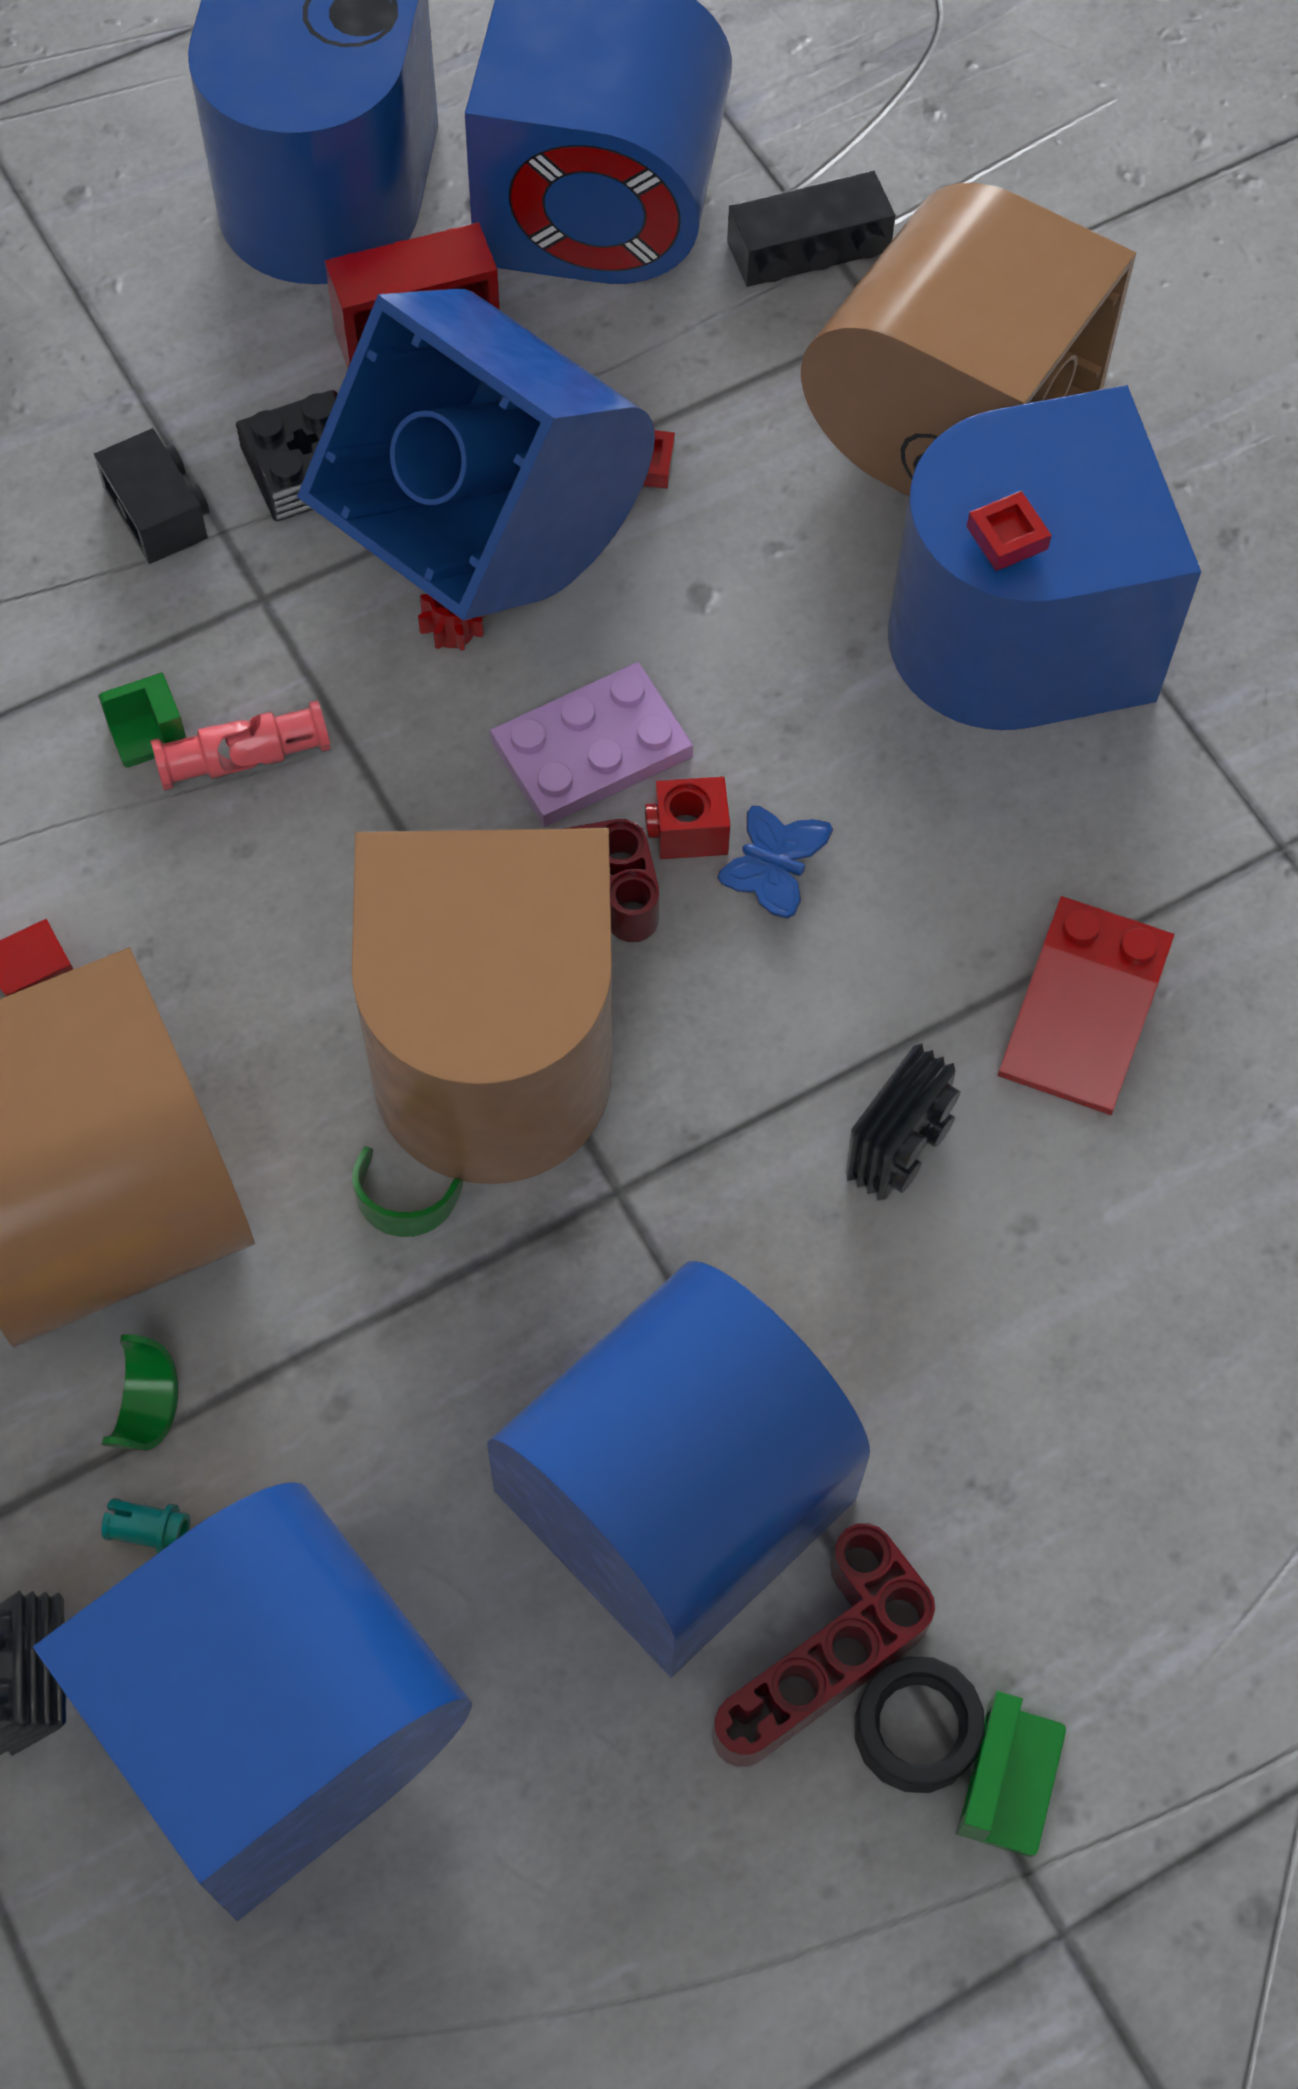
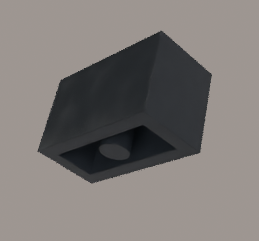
M154 428L94 453L103 488L149 564L208 538L203 516L209 514L210 510L205 496L197 483L188 486L183 477L186 475V470L178 451L172 444L165 447Z

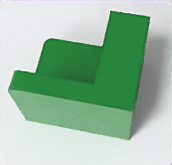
M163 672L107 690L98 695L108 728L124 767L129 768L155 759L151 740L160 739L163 743L187 738L181 716Z

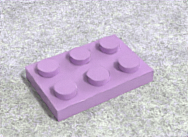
M639 662L490 730L491 743L543 827L693 757V744Z

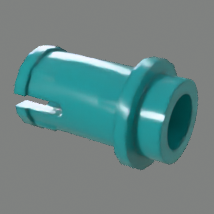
M112 1498L107 1504V1509L114 1511V1515L104 1512L101 1526L102 1538L104 1540H117L156 1548V1553L158 1554L190 1530V1515L180 1512V1508L176 1504H168L165 1509Z

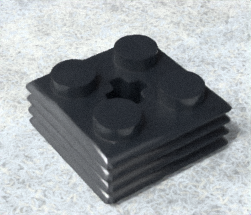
M335 390L311 394L305 399L272 410L260 411L254 416L236 422L241 450L275 521H281L313 510L298 499L297 495L338 394Z
M922 1043L912 1047L851 1129L845 1172L847 1181L856 1179L857 1188L866 1186L867 1194L876 1192L877 1201L886 1199L893 1189L903 1193L910 1186L922 1162L916 1159L927 1143L937 1147L945 1138L955 1120V1116L951 1115L950 1112L955 1106L961 1091L953 1087L956 1072L954 1063L945 1065L943 1056L935 1058L933 1050L924 1052Z
M19 1590L0 1603V1755L8 1751L13 1756L61 1729L66 1723V1694L33 1649L35 1644L65 1623L64 1598L59 1592L50 1597L46 1591L39 1596H36L34 1591H31L24 1596Z

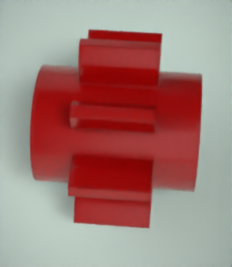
M420 595L422 613L418 615L420 634L433 632L436 649L444 646L446 648H459L462 651L465 650V645L471 641L473 636L483 637L484 626L482 618L484 616L463 621L430 595Z

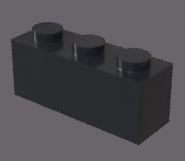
M875 170L729 205L727 243L746 287L882 254L893 239L896 215Z

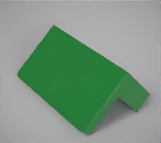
M996 1691L988 1703L984 1719L985 1736L973 1763L956 1835L1020 1855L1033 1857L1039 1850L1066 1734V1727L1060 1722L1020 1711L1023 1698Z

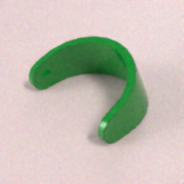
M363 1147L352 1169V1183L359 1209L371 1225L389 1235L414 1237L430 1232L449 1217L459 1199L463 1186L462 1179L454 1178L443 1198L426 1209L413 1212L388 1210L375 1204L362 1189L365 1174L373 1155V1148Z
M122 1334L120 1344L125 1354V1381L122 1403L114 1431L111 1436L103 1437L102 1445L148 1451L158 1446L164 1440L174 1421L178 1402L177 1373L171 1355L159 1342L140 1335Z

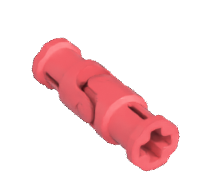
M318 700L309 702L307 709L274 716L270 711L258 714L251 718L250 721L239 720L200 728L196 736L167 743H163L160 739L151 740L164 791L173 789L174 782L206 774L211 779L253 768L259 763L275 764L283 762L285 755L316 747H319L322 752L331 750ZM224 738L227 746L230 748L229 756L231 759L225 758L218 752V747Z

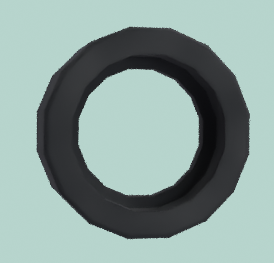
M908 1656L885 1665L867 1683L855 1712V1742L864 1764L883 1783L903 1792L931 1793L952 1785L976 1759L985 1736L984 1708L974 1685L956 1667L934 1657ZM910 1685L928 1686L941 1692L952 1704L958 1718V1736L953 1749L943 1759L928 1765L911 1764L897 1758L886 1746L880 1732V1713L885 1701L895 1691Z

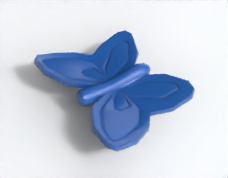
M751 806L747 811V833L753 844H745L742 847V851L746 856L733 859L719 871L717 879L721 885L737 892H755L757 900L763 908L772 915L788 919L795 915L801 902L798 881L789 873L801 876L804 873V863L796 860L811 857L825 846L833 832V828L830 822L815 819L797 820L785 826L774 814L764 808Z

